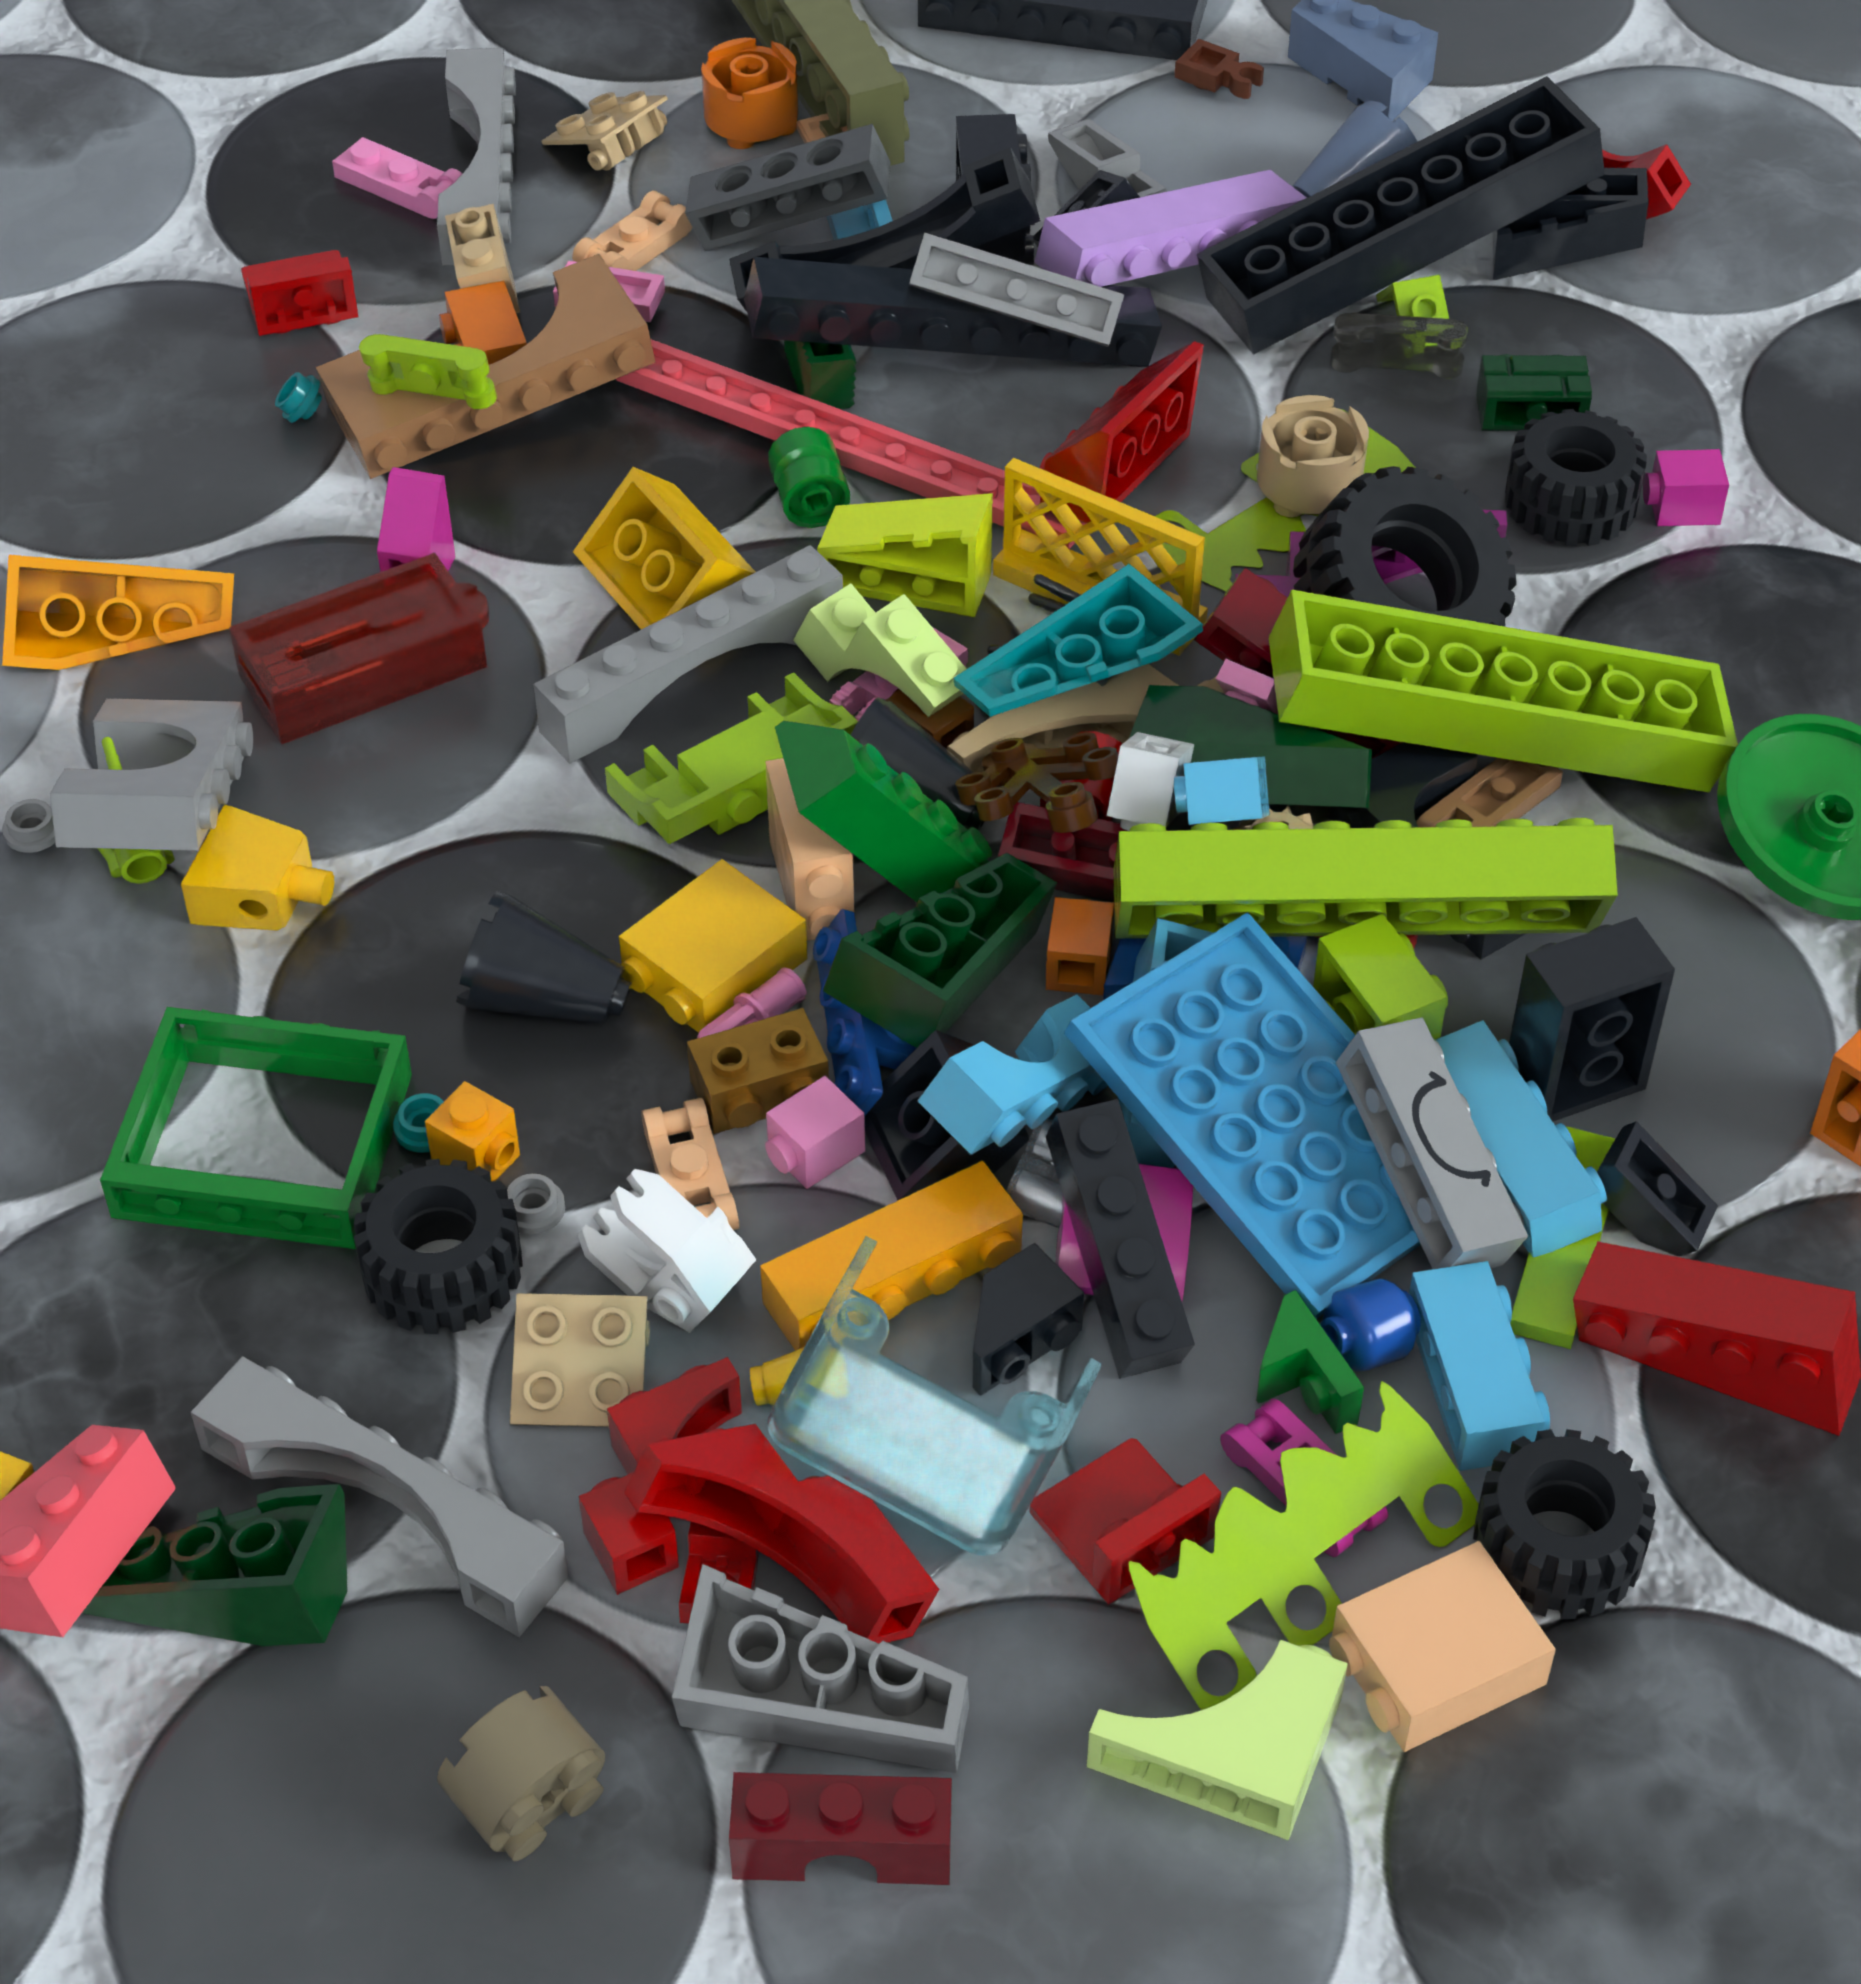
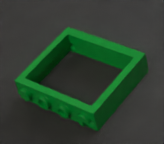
M166 1007L100 1178L111 1218L356 1249L354 1240L355 1215L362 1213L361 1201L367 1192L374 1193L376 1183L378 1182L394 1132L393 1121L400 1105L404 1101L412 1076L405 1035L380 1033V1030L364 1031L331 1027L322 1023L306 1024L273 1020L264 1016L248 1017L215 1013L204 1009L199 1011ZM196 1062L375 1084L376 1088L343 1188L335 1189L150 1165L188 1063Z

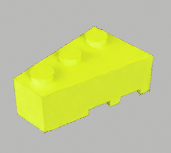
M993 493L837 505L832 512L817 551L843 575V588L851 583L863 597L892 602L905 594L916 607L975 617L991 577Z

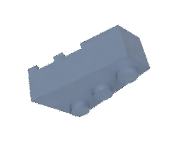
M1301 0L1292 9L1288 58L1325 84L1334 81L1348 91L1347 99L1355 105L1369 100L1381 102L1388 107L1382 113L1393 121L1433 80L1438 32L1420 26L1415 21L1404 20L1379 11L1374 6L1363 5L1352 0Z

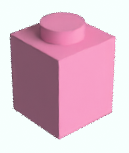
M826 1076L766 1113L768 1141L765 1143L768 1157L780 1172L784 1174L790 1172L806 1189L865 1152L864 1112Z

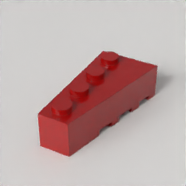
M1597 1241L1573 1297L1579 1341L1840 1436L1861 1378L1854 1291Z

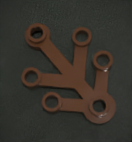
M1091 732L1072 735L1062 742L1063 747L1037 749L1033 744L1024 743L1021 738H1008L990 747L991 753L982 759L984 772L967 774L959 778L955 784L961 804L976 805L980 820L993 821L1010 815L1014 811L1013 806L1030 789L1047 802L1046 810L1053 831L1058 833L1074 832L1092 825L1098 819L1093 795L1091 792L1085 791L1084 785L1080 782L1063 784L1060 781L1076 779L1097 781L1115 776L1118 761L1117 749L1114 747L1099 748L1096 734Z

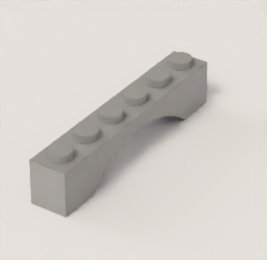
M503 48L446 50L445 81L450 118L465 128L477 142L478 150L464 173L455 183L440 193L438 197L437 229L442 265H454L445 216L460 212L466 208H477L494 204L504 243H511L510 215L506 212H512L510 183L513 182L511 153H514L512 124H515L513 96H516L514 67H505Z
M809 545L534 683L539 732L569 764L606 746L619 738L633 718L657 694L680 676L703 662L730 650L757 643L782 642L797 645L793 639L809 610L843 588V575L817 550Z
M242 1356L191 1411L201 1449L252 1480L276 1477L325 1479L360 1488L392 1503L418 1522L441 1548L457 1578L464 1605L519 1638L568 1579L564 1543L551 1526L538 1519H532L529 1522L508 1510L504 1502L493 1492L485 1488L474 1490L456 1480L451 1472L439 1461L431 1457L420 1459L401 1448L394 1437L382 1428L371 1426L368 1429L349 1418L345 1411L330 1398L325 1396H319L317 1399L297 1388L294 1382L278 1368L268 1366L264 1369Z

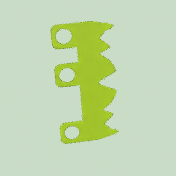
M1368 427L1369 438L1364 474L1375 473L1379 468L1391 466L1400 467L1401 472L1408 466L1415 467L1396 445ZM1259 453L1241 464L1242 472L1257 483L1256 465L1259 460ZM1267 497L1209 533L1203 531L1177 511L1166 510L1155 516L1165 521L1177 522L1186 530L1205 537L1201 581L1225 592L1233 584L1230 581L1232 575L1231 567L1261 568L1263 567V561L1257 551L1258 549L1287 552L1290 531H1306L1301 519L1304 513L1298 517L1282 516L1275 511L1274 502ZM1307 514V515H1313V516H1316V517H1317L1319 514ZM1162 544L1177 565L1185 563L1186 551L1170 544Z
M1381 1381L1379 1390L1385 1408L1381 1415L1380 1430L1375 1432L1350 1423L1343 1425L1346 1457H1340L1317 1447L1291 1448L1281 1452L1280 1463L1286 1494L1285 1512L1275 1511L1243 1489L1233 1486L1225 1495L1215 1519L1214 1552L1212 1554L1197 1543L1184 1539L1180 1542L1179 1566L1176 1578H1169L1160 1574L1153 1576L1140 1563L1129 1561V1572L1147 1625L1200 1710L1210 1708L1227 1700L1241 1691L1257 1676L1253 1665L1226 1623L1258 1599H1262L1289 1643L1298 1646H1313L1333 1631L1336 1609L1342 1602L1314 1558L1400 1496L1425 1538L1433 1546H1447L1474 1526L1479 1506L1478 1501L1430 1425L1385 1382ZM1437 1484H1446L1454 1488L1462 1501L1463 1509L1459 1521L1448 1528H1441L1431 1523L1424 1511V1497L1427 1491ZM1300 1585H1309L1316 1588L1325 1600L1326 1614L1324 1620L1318 1627L1312 1630H1302L1296 1627L1289 1620L1286 1613V1599L1289 1593ZM1212 1650H1221L1229 1654L1234 1659L1238 1669V1679L1235 1687L1223 1696H1214L1207 1693L1201 1687L1197 1678L1199 1660L1205 1653Z

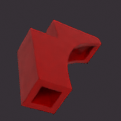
M756 1423L729 1429L717 1428L707 1433L676 1439L665 1438L647 1444L624 1491V1494L637 1512L660 1514L701 1524L755 1548L784 1567L812 1590L833 1612L837 1619L847 1625L848 1631L879 1644L882 1641L889 1643L912 1637L940 1590L851 1471L822 1477L810 1476L802 1481H798Z

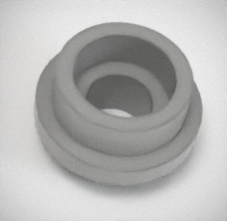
M39 799L22 800L10 807L2 827L7 845L16 851L25 853L42 851L55 843L52 808L46 802Z
M526 1174L516 1178L507 1189L508 1199H513L520 1233L540 1234L554 1228L563 1218L565 1213L564 1195L560 1188L548 1177L541 1174Z

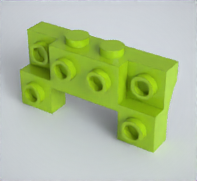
M793 672L784 677V697L768 704L757 692L748 696L749 719L678 754V770L654 745L643 749L645 768L629 776H626L615 763L605 767L607 793L638 826L648 822L669 845L706 825H709L720 835L739 824L751 821L758 814L768 810L765 761L783 758L775 726L782 721H791L843 729L851 735L858 721L842 705H834L820 698Z

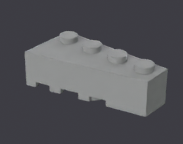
M702 1564L672 1694L679 1726L957 1773L969 1710L967 1676L885 1641H882L880 1644L848 1631L847 1625L824 1615L821 1618H817L785 1604L783 1598L758 1587H756L755 1591L726 1579L725 1573Z

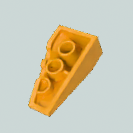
M9 555L2 666L62 670L230 629L234 573Z

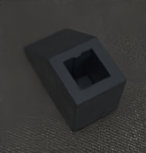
M1033 1243L984 1274L973 1347L972 1388L980 1396L1000 1383L1005 1385L1015 1381L1025 1372L1029 1364L1051 1350L1060 1351L1066 1348L1082 1331L1084 1292L1036 1243Z

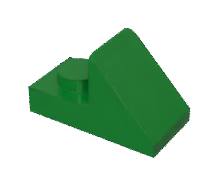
M1295 1290L1285 1294L1261 1363L1256 1401L1263 1403L1300 1386L1301 1394L1308 1408L1316 1415L1322 1414L1334 1433L1338 1434L1343 1431V1425L1346 1423L1358 1425L1364 1386Z

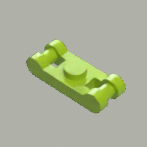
M384 334L369 335L359 344L363 363L370 366L367 376L371 389L377 394L387 395L396 390L462 399L466 400L467 405L473 409H485L496 402L497 394L494 383L490 378L486 377L490 370L486 353L480 349Z

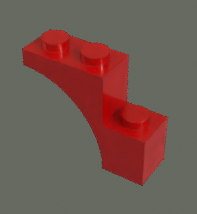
M728 1357L709 1365L692 1367L677 1379L649 1391L634 1392L622 1399L620 1403L607 1408L611 1446L627 1475L621 1478L612 1477L601 1481L591 1491L579 1496L583 1532L617 1595L679 1567L676 1532L669 1516L637 1512L624 1494V1491L647 1444L665 1438L676 1439L707 1433L742 1414L740 1378Z

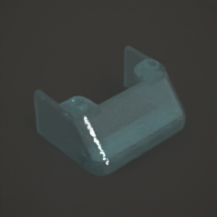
M865 1236L769 1413L767 1427L770 1437L786 1453L960 1548L976 1555L988 1556L996 1554L1007 1546L1065 1443L1102 1363L1092 1358L1089 1359L1063 1403L1041 1392L1025 1391L1016 1394L1009 1400L1000 1418L988 1413L879 1353L889 1334L888 1318L875 1301L853 1290L877 1244V1241Z

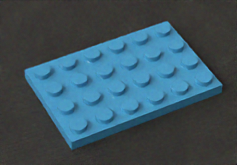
M1248 912L1070 1021L1064 1031L1067 1038L1284 1294L1296 1290L1316 1319L1324 1314L1332 1303L1333 1293L1371 1281L1421 1245L1336 1064V1061L1355 1034Z

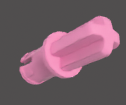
M786 967L781 968L777 971L776 975L750 994L745 992L738 994L733 1000L734 1006L701 1029L697 1039L783 1014L797 1003H801L806 999L807 991L805 985L794 971Z

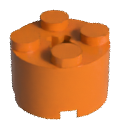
M745 37L718 44L708 52V61L706 64L702 62L701 67L704 119L713 132L727 138V144L730 147L747 149L752 147L755 142L790 135L797 130L796 122L799 114L797 61L794 54L787 47L771 41V48L756 46V38Z

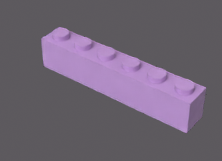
M1266 170L1051 216L1044 220L1034 263L1044 270L1099 287L1199 264L1198 253L1307 197L1273 171Z

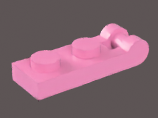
M364 137L332 161L335 178L431 219H435L438 216L439 194L455 183L462 175L457 169L451 168L444 172Z

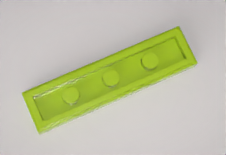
M1566 1126L1576 1147V1157L1584 1169L1591 1166L1597 1172L1615 1138ZM1601 1203V1232L1534 1258L1529 1252L1512 1310L1510 1324L1514 1335L1571 1349L1577 1329L1573 1297L1597 1241H1601L1609 1211L1603 1203Z

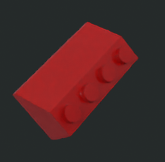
M1194 341L1142 369L1125 386H1119L1109 401L1101 408L1097 407L1092 412L1090 418L1079 429H1074L1069 433L1064 443L1053 453L1049 452L1045 455L1039 468L1122 502L1190 435L1204 344ZM1040 497V503H1043L1044 500ZM1070 502L1067 503L1078 520L1085 523L1091 522L1080 506Z

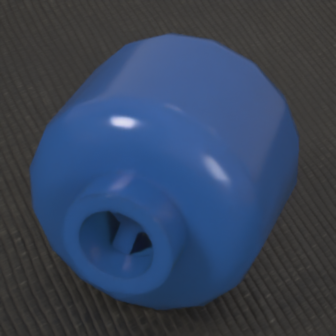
M1376 1279L1333 1293L1332 1303L1324 1312L1320 1325L1350 1368L1355 1372H1361L1404 1359L1413 1350L1416 1336L1420 1331L1421 1319L1418 1307L1407 1291L1400 1289L1396 1284L1386 1279Z

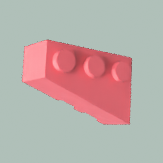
M91 1425L0 1500V1629L63 1638L175 1491L176 1487L144 1430Z

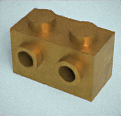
M804 1008L687 1041L690 1082L697 1097H702L704 1100L709 1125L713 1134L733 1128L748 1127L757 1121L766 1119V1113L824 1076L829 1079L828 1059Z

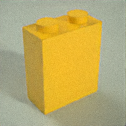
M723 859L619 935L621 965L625 967L624 980L632 982L631 988L636 992H645L664 1006L668 1015L675 1022L681 1025L687 1024L698 1033L734 1006L733 1000L738 994L744 992L750 994L776 975L777 971L781 968L786 967L793 971L808 959L806 919Z

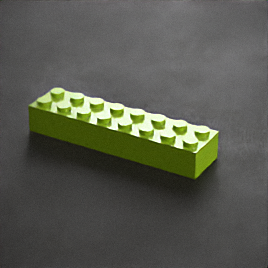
M1291 590L1269 635L1279 722L1703 792L1711 791L1720 777L1728 758L1738 745L1720 666L1717 663Z
M1588 818L1566 819L1560 821L1557 826H1533V822L1527 819H1508L1497 823L1493 827H1472L1470 821L1453 819L1439 822L1435 827L1411 828L1409 822L1402 820L1383 821L1377 823L1374 828H1350V825L1346 822L1326 821L1314 825L1313 829H1289L1285 823L1263 822L1254 825L1252 830H1227V826L1224 824L1210 822L1194 825L1191 827V830L1166 831V827L1163 825L1145 823L1132 826L1130 831H1119L1113 869L1115 939L1147 938L1157 918L1214 933L1247 912L1269 937L1325 936L1382 913L1397 933H1403L1404 935L1589 933L1601 925L1618 896L1613 825H1595L1594 821Z

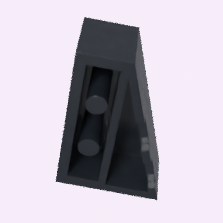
M1604 168L1605 175L1494 231L1493 280L1643 247L1648 209L1647 168Z

